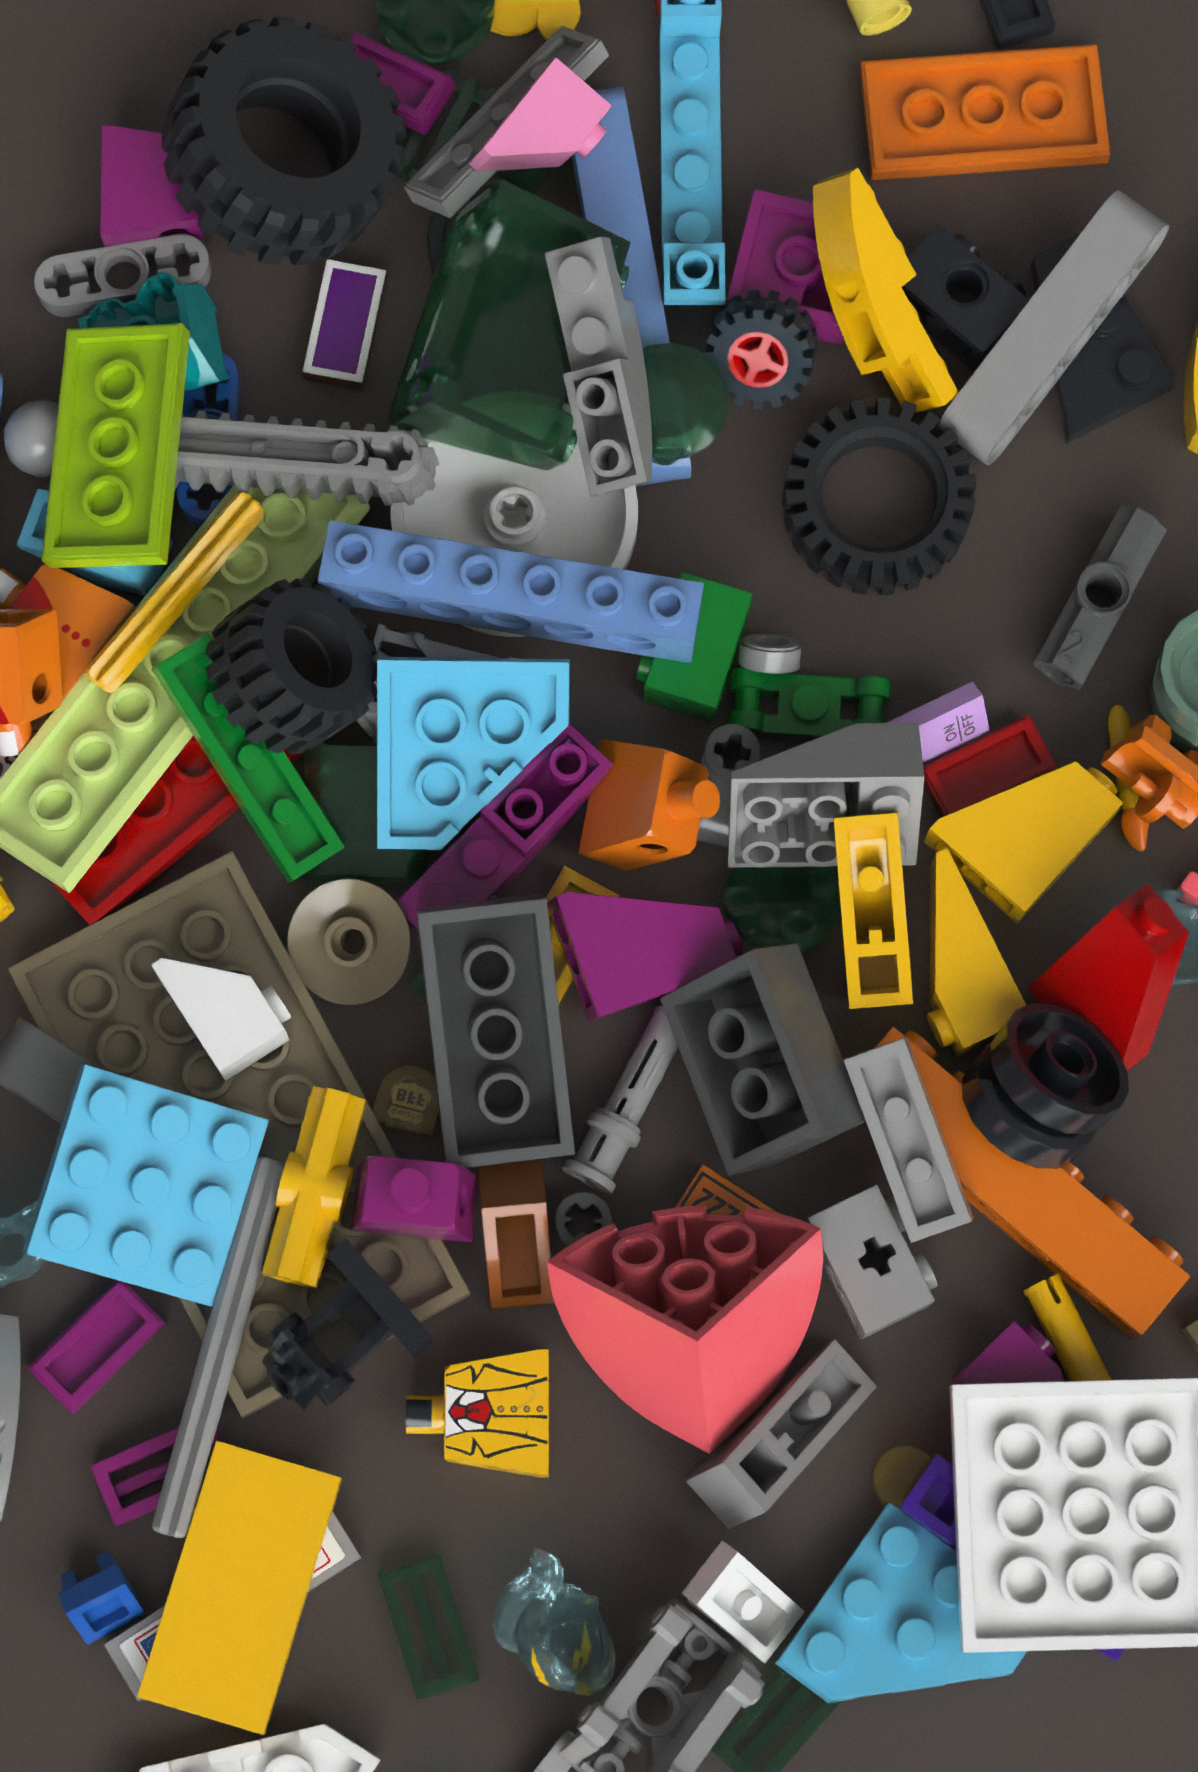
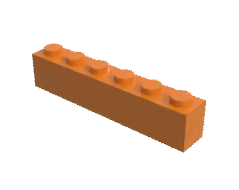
M893 1026L876 1047L904 1037L908 1038L967 1201L1054 1275L1060 1273L1064 1284L1133 1341L1142 1336L1191 1277L1179 1267L1184 1262L1181 1255L1162 1239L1154 1236L1149 1242L1130 1226L1134 1220L1133 1216L1115 1199L1104 1195L1099 1200L1080 1184L1085 1178L1084 1175L1071 1162L1058 1169L1035 1168L1010 1158L992 1145L972 1122L963 1102L962 1078L965 1074L957 1071L952 1076L933 1060L937 1056V1052L925 1039L911 1030H908L903 1035Z

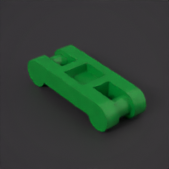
M736 668L730 673V691L735 693V709L728 713L727 724H739L746 727L757 738L812 741L855 723H887L883 720V703L890 700L891 682L886 678L877 676L844 678L763 673L746 668ZM760 696L778 697L777 715L759 712ZM840 703H859L858 719H840Z

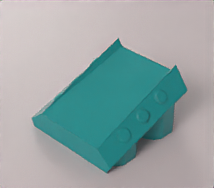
M161 272L144 281L138 290L136 300L123 303L118 299L109 298L95 305L88 315L78 318L79 328L183 323L190 331L184 391L231 379L225 370L215 312L219 311L203 285H183L169 273Z

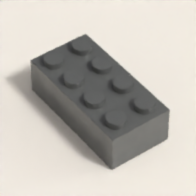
M543 894L415 908L445 1163L459 1164L468 1168L575 1155L547 898Z

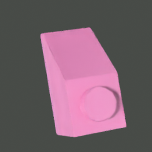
M555 58L540 73L468 164L477 172L560 167L575 152L584 159L606 133L607 130L599 122L612 105L559 59Z

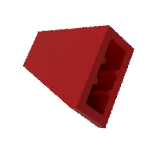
M1146 884L1115 906L1027 989L1039 1003L1055 1004L1078 1013L1100 1029L1118 1050L1127 1071H1129L1150 1052L1189 931L1175 916L1170 905L1159 898L1152 888Z

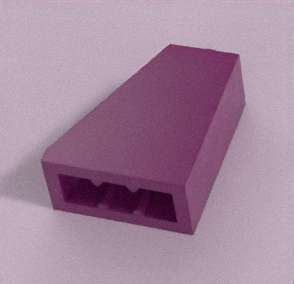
M573 892L557 895L547 903L588 1022L668 995L742 955V945L736 927L730 919L723 921L720 909L716 907Z

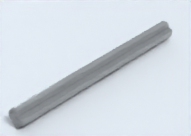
M258 1157L219 1282L152 1522L153 1530L157 1533L176 1538H184L188 1534L278 1209L276 1207V1198L285 1164L275 1159Z

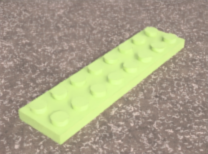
M233 486L229 490V492L217 505L214 511L210 514V516L206 519V521L202 524V526L198 529V531L194 534V536L178 554L175 560L171 563V565L167 568V570L163 573V575L159 578V580L155 583V585L151 588V590L147 593L143 600L162 580V578L168 573V571L174 566V564L180 559V557L186 552V550L192 545V543L198 538V536L204 531V529L210 524V522L216 517V515L222 510V508L228 503V501L234 496V494L239 492L236 486ZM251 487L247 494L254 497L261 504L265 512L264 518L115 692L107 693L97 687L89 679L85 671L62 700L60 707L54 710L0 778V848L70 893L193 736L151 669L208 633L214 639L211 633L218 623L273 583L283 579L290 583L294 579L299 578L308 580L311 585L319 575L329 520L358 525L371 509L369 503L361 504L357 495L347 494L343 502H336L332 493H323L319 500H312L308 491H299L295 498H288L283 489H275L271 496H264L260 488Z

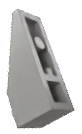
M835 1339L828 1342L725 1439L692 1473L686 1482L728 1529L767 1512L877 1386Z

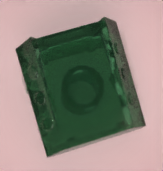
M321 743L311 750L309 748L304 751V784L345 848L303 874L301 878L315 881L360 879L368 882L415 883L427 870L428 850L377 849V746L327 745Z

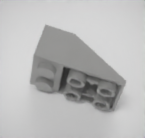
M855 723L732 771L728 868L837 866L834 817L898 812L902 866L916 865L924 787L919 723Z

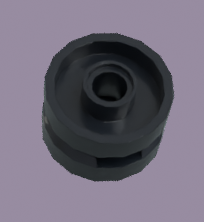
M1030 1003L1016 1009L1000 1028L992 1043L982 1050L962 1078V1099L975 1126L992 1145L1010 1158L1035 1168L1058 1169L1073 1162L1091 1142L1096 1131L1104 1127L1121 1108L1129 1093L1128 1071L1118 1050L1102 1031L1078 1013L1055 1004Z

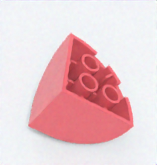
M706 1205L685 1206L652 1211V1222L632 1226L618 1231L614 1223L582 1237L547 1261L551 1291L560 1318L575 1346L599 1378L621 1400L644 1418L704 1452L711 1454L772 1393L790 1366L803 1341L820 1290L823 1268L821 1228L803 1220L757 1208L746 1207L744 1216L707 1215Z

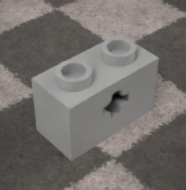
M875 1185L806 1220L807 1223L821 1228L823 1266L860 1340L929 1307L935 1301L930 1290L938 1286L934 1273L921 1252L912 1256L901 1234L906 1229L892 1194L883 1198L878 1186ZM869 1244L875 1253L885 1250L889 1255L890 1259L882 1267L883 1276H879L874 1267L863 1270L860 1266L859 1261L866 1254L865 1245Z

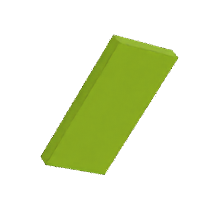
M183 323L67 329L41 560L49 568L167 565L190 331Z

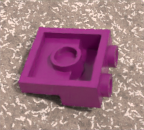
M754 189L726 300V308L730 299L738 294L744 300L750 290L759 289L762 298H767L770 290L780 292L779 301L785 303L791 297L799 302L797 308L799 314L807 310L812 317L810 328H816L817 340L842 345L844 337L832 309L818 255L813 202Z

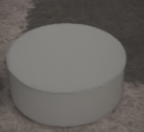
M757 633L747 635L740 640L738 664L743 668L763 673H789L800 668L801 644L792 637L771 633Z

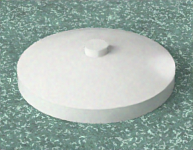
M525 393L489 395L474 399L450 410L421 433L428 447H433L438 458L439 465L435 467L436 475L434 477L436 486L433 490H427L422 496L416 498L413 505L408 506L406 502L392 503V531L626 570L633 553L638 527L636 486L598 496H590L570 405L552 398ZM464 626L490 635L525 637L524 635Z

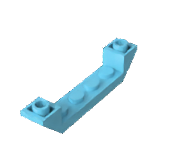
M660 0L661 267L664 305H725L726 301L721 185V0Z

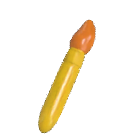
M1118 704L1111 708L1108 717V733L1111 747L1125 739L1132 727L1127 711L1122 705ZM1116 777L1117 788L1120 793L1119 798L1124 802L1122 804V810L1124 811L1121 817V827L1124 836L1132 848L1139 852L1146 849L1150 824L1145 823L1135 814V806L1140 795Z

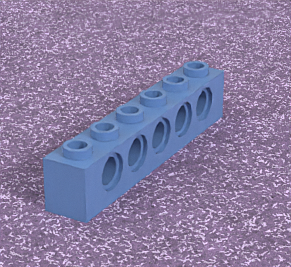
M330 520L318 576V584L329 588L334 599L337 600L342 597L351 607L690 664L692 663L704 583Z

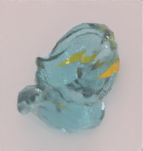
M535 1549L530 1555L531 1566L514 1577L507 1584L498 1599L493 1625L495 1638L503 1648L511 1652H518L520 1661L542 1684L555 1690L570 1691L585 1696L600 1692L612 1680L616 1661L609 1629L599 1613V1598L595 1595L584 1593L582 1589L572 1584L563 1583V1568L559 1559L546 1551Z

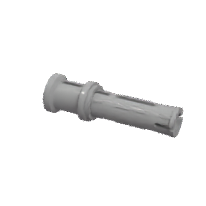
M656 1006L653 1010L654 1014L632 1056L627 1061L626 1067L604 1109L596 1108L595 1112L590 1113L587 1119V1124L590 1128L574 1159H566L562 1166V1170L571 1178L606 1195H612L616 1188L613 1178L628 1149L636 1148L641 1140L639 1136L641 1130L637 1125L678 1049V1044L663 1006Z

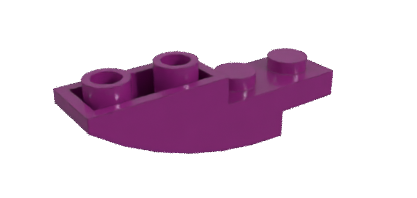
M569 724L494 799L480 810L481 816L397 901L404 910L409 924L418 932L415 908L498 899L577 812L612 769L613 764Z

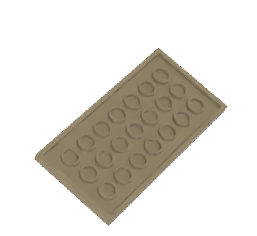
M233 851L8 968L38 1028L99 1068L269 1120L258 1157H268L285 1164L291 1151L295 1152L301 1132V1123L304 1121L308 1097L311 1095L313 1086L331 1088L366 1099ZM161 958L251 976L260 991L271 985L291 1015L290 1019L282 1023L290 1040L225 1081L156 975L151 964ZM367 1102L350 1164L351 1167H354L348 1199L340 1222L334 1223L328 1253L347 1238L418 1321L422 1322L470 1296V1292L442 1240L351 1231L358 1166L368 1156L397 1158ZM280 1208L276 1212L228 1386V1392L243 1419L283 1397L270 1383L266 1372L267 1368L261 1362L272 1346V1343L267 1339L269 1333L294 1312H297L303 1320L307 1319L346 1282L328 1258H326L317 1289L290 1284L262 1274ZM180 1298L203 1342L212 1307ZM339 1313L317 1332L311 1340L333 1364L359 1343L362 1338Z

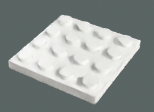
M1198 1378L950 1385L961 1652L1198 1646Z

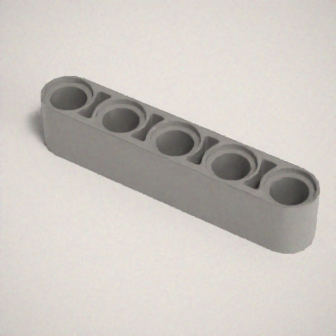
M1120 190L1115 191L1100 207L943 414L938 428L944 433L951 427L959 437L957 442L959 446L966 449L984 464L990 465L1006 449L1156 253L1165 239L1170 225Z

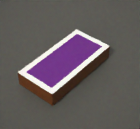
M327 259L302 371L304 379L363 390L387 281L386 270Z

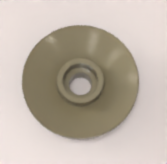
M340 879L317 887L301 901L289 925L287 945L292 963L304 985L312 993L332 1003L357 1005L383 996L397 984L410 960L412 935L404 910L389 892L368 881ZM352 929L359 930L365 939L364 947L358 953L351 952L346 946V936Z

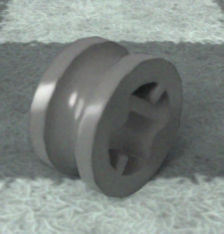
M588 1192L573 1193L558 1206L555 1215V1229L561 1243L566 1247L587 1235L581 1232L574 1237L566 1229V1225L572 1224V1218L566 1217L571 1209L577 1207L581 1212L585 1213L593 1208L601 1217V1219H595L594 1225L596 1227L603 1228L612 1224L609 1207L596 1194Z

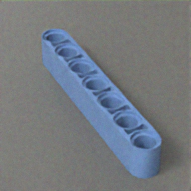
M623 86L595 89L600 96L612 105L599 122L607 131L584 159L576 152L571 156L585 239L587 241L598 237L610 238L624 299L633 300L640 332L651 413L652 481L636 486L691 478L689 448L625 91Z

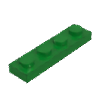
M208 633L162 661L151 670L289 883L336 854L345 846L285 752L275 753L268 751L264 741H260L255 745L246 739L245 730L240 725L234 728L225 718L229 713L224 705L217 706L212 695L217 689L215 683L207 680L205 668L212 663L205 655L207 643L213 640Z

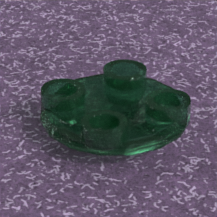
M376 0V11L381 33L394 50L419 62L440 64L457 61L478 49L491 31L495 14V0Z
M676 343L648 345L642 348L650 401L652 462L661 466L671 465L678 459L688 458L707 448L722 431L729 412L727 384L715 363L694 348Z
M837 866L737 867L728 875L722 893L725 917L733 922L739 936L758 948L797 943L800 951H804L826 941L842 922Z

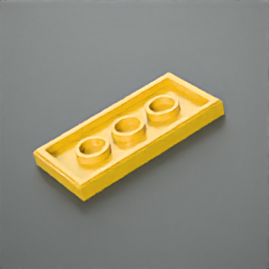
M216 1441L137 1697L265 1735L342 1482L341 1477Z

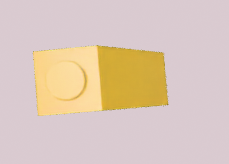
M1073 762L938 819L929 829L924 843L935 853L948 848L960 874L1018 924L1114 818L1124 802L1116 796L1118 790L1105 774L1093 767L1086 770L1078 762Z

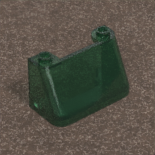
M503 179L479 195L459 212L447 234L391 404L388 418L389 425L398 426L399 430L409 432L416 429L420 431L422 438L543 471L551 470L560 464L566 463L577 443L576 431L573 429V417L570 413L562 410L567 395L563 374L571 372V367L545 253L598 237L610 238L621 289L623 290L629 276V267L624 263L631 242Z

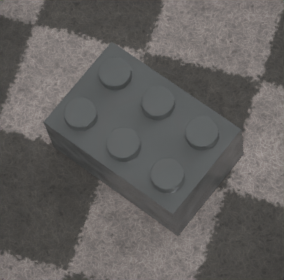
M797 943L753 949L660 998L728 1176L772 1167L866 1122L844 1060Z

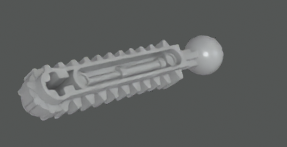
M46 399L29 401L11 413L4 427L5 451L10 461L21 471L39 478L51 476L59 404ZM199 411L195 418L185 417L182 412L175 489L179 482L182 481L188 482L192 490L198 491L203 483L212 484L216 492H223L227 485L236 486L239 492L243 491L245 493H248L251 487H258L262 490L264 496H271L275 489H283L288 498H295L299 491H308L312 500H319L323 493H332L336 502H343L347 494L357 495L361 504H367L371 497H381L386 506H391L393 502H406L409 506L413 505L415 499L422 496L427 490L434 489L436 486L434 483L435 467L439 465L433 447H428L420 431L416 429L409 432L399 430L398 426L391 425L387 432H376L373 424H366L363 431L352 430L349 422H342L339 429L328 428L325 420H318L315 427L304 426L301 418H294L291 425H282L278 418L271 416L267 423H257L254 416L248 414L243 421H233L229 413H222L219 420L209 419L205 411Z

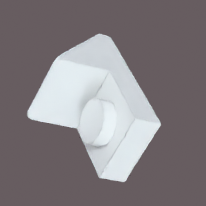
M721 1541L682 1592L693 1607L763 1663L768 1661L805 1612L739 1552L724 1541Z

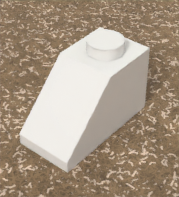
M161 958L151 964L156 975L225 1081L290 1040L282 1023L290 1019L291 1015L271 985L260 991L251 976Z

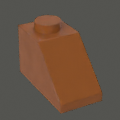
M542 1159L478 1166L491 1309L555 1303L547 1267V1261L551 1259Z

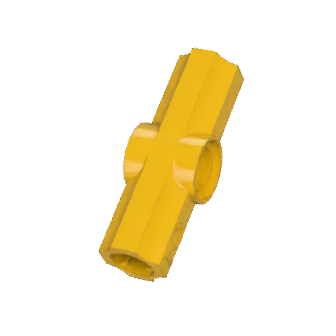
M313 1086L311 1095L308 1097L304 1121L301 1123V1132L296 1150L289 1153L281 1176L276 1198V1207L280 1209L262 1271L264 1276L298 1286L317 1289L327 1258L326 1255L328 1254L334 1223L340 1222L348 1199L354 1167H351L350 1164L367 1104L366 1099L331 1088Z

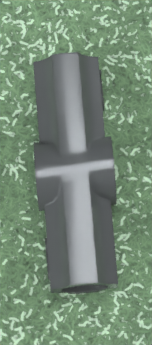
M1119 506L1033 663V666L1041 671L1045 678L1062 687H1071L1077 690L1082 688L1167 532V528L1162 526L1155 516L1138 507ZM1091 587L1106 589L1114 598L1115 605L1109 608L1095 606L1087 598L1086 590Z

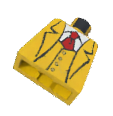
M539 1349L445 1366L444 1395H406V1434H444V1459L447 1462L539 1478H549V1349Z

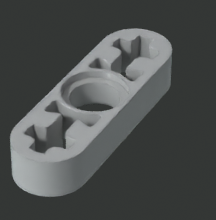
M178 234L52 256L38 267L34 277V285L42 306L49 313L59 317H71L89 314L95 305L109 298L118 299L123 303L136 300V295L146 279L152 277L147 259L155 258L158 269L157 273H169L183 285H203L204 288L211 277V264L207 249L200 240L190 235ZM181 254H187L190 263H194L190 265V275L185 277H179L176 269L172 268L176 266V256ZM129 262L139 268L140 277L134 286L128 289H116L107 283V273L117 263ZM94 268V275L100 292L92 294L86 270ZM68 275L71 283L74 284L70 286V295L67 297H59L56 289H53L57 286L58 276Z

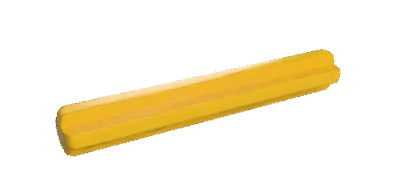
M243 491L234 494L86 667V674L97 687L107 693L115 692L264 518L265 512L261 504L254 497Z

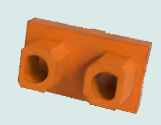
M1149 715L1132 726L1125 739L1104 752L1100 765L1140 795L1135 806V814L1145 823H1152L1166 815L1184 829L1191 825L1198 817V751L1189 750L1184 754L1179 752L1169 744L1172 737L1171 726L1157 715Z

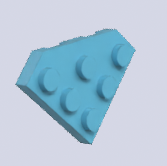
M379 657L377 659V849L441 850L536 755L560 735L569 725L570 659Z
M889 1502L878 1515L775 1664L827 1703L890 1692L897 1693L962 1681L1008 1676L1014 1672L1027 1651L961 1652L957 1553L953 1548Z

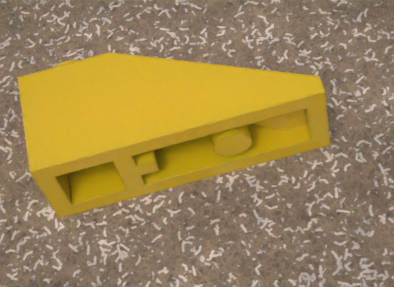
M898 812L834 817L849 1009L913 1004Z
M948 848L936 852L930 864L929 1004L933 1011L926 1013V1017L938 1044L942 1048L950 1045L956 1058H959L991 1043L1014 1011L1026 1006V1003Z

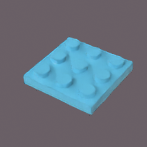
M80 1064L22 1252L212 1307L269 1120Z

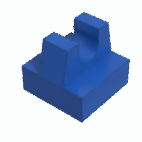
M108 1551L96 1556L97 1564L100 1567L99 1573L83 1581L79 1580L73 1569L60 1575L63 1591L58 1593L63 1609L87 1645L146 1615L137 1592Z

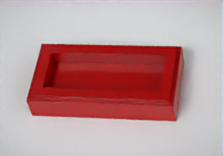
M1027 715L923 766L924 787L942 818L1057 770L1058 767L1031 717Z

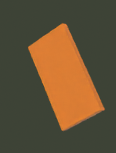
M1097 44L860 62L859 74L871 181L1108 163L1110 149Z

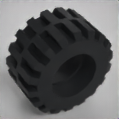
M299 578L294 579L290 583L286 579L277 581L228 614L212 631L211 634L214 639L207 643L205 655L212 663L205 668L207 680L215 683L217 689L212 693L217 706L224 705L229 713L225 718L234 728L240 725L245 730L246 739L255 745L260 741H264L268 751L280 753L286 749L289 754H299L308 748L311 750L362 717L369 710L368 704L376 698L377 687L373 682L377 680V663L373 661L372 656L377 654L374 641L367 639L364 633L367 627L361 617L356 619L349 611L351 605L342 597L337 600L334 599L329 588L321 584H317L312 588L308 580Z

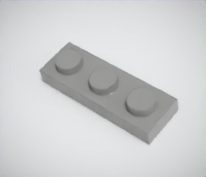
M904 1037L844 1059L910 1242L912 1243L972 1222L974 1217L908 1038Z

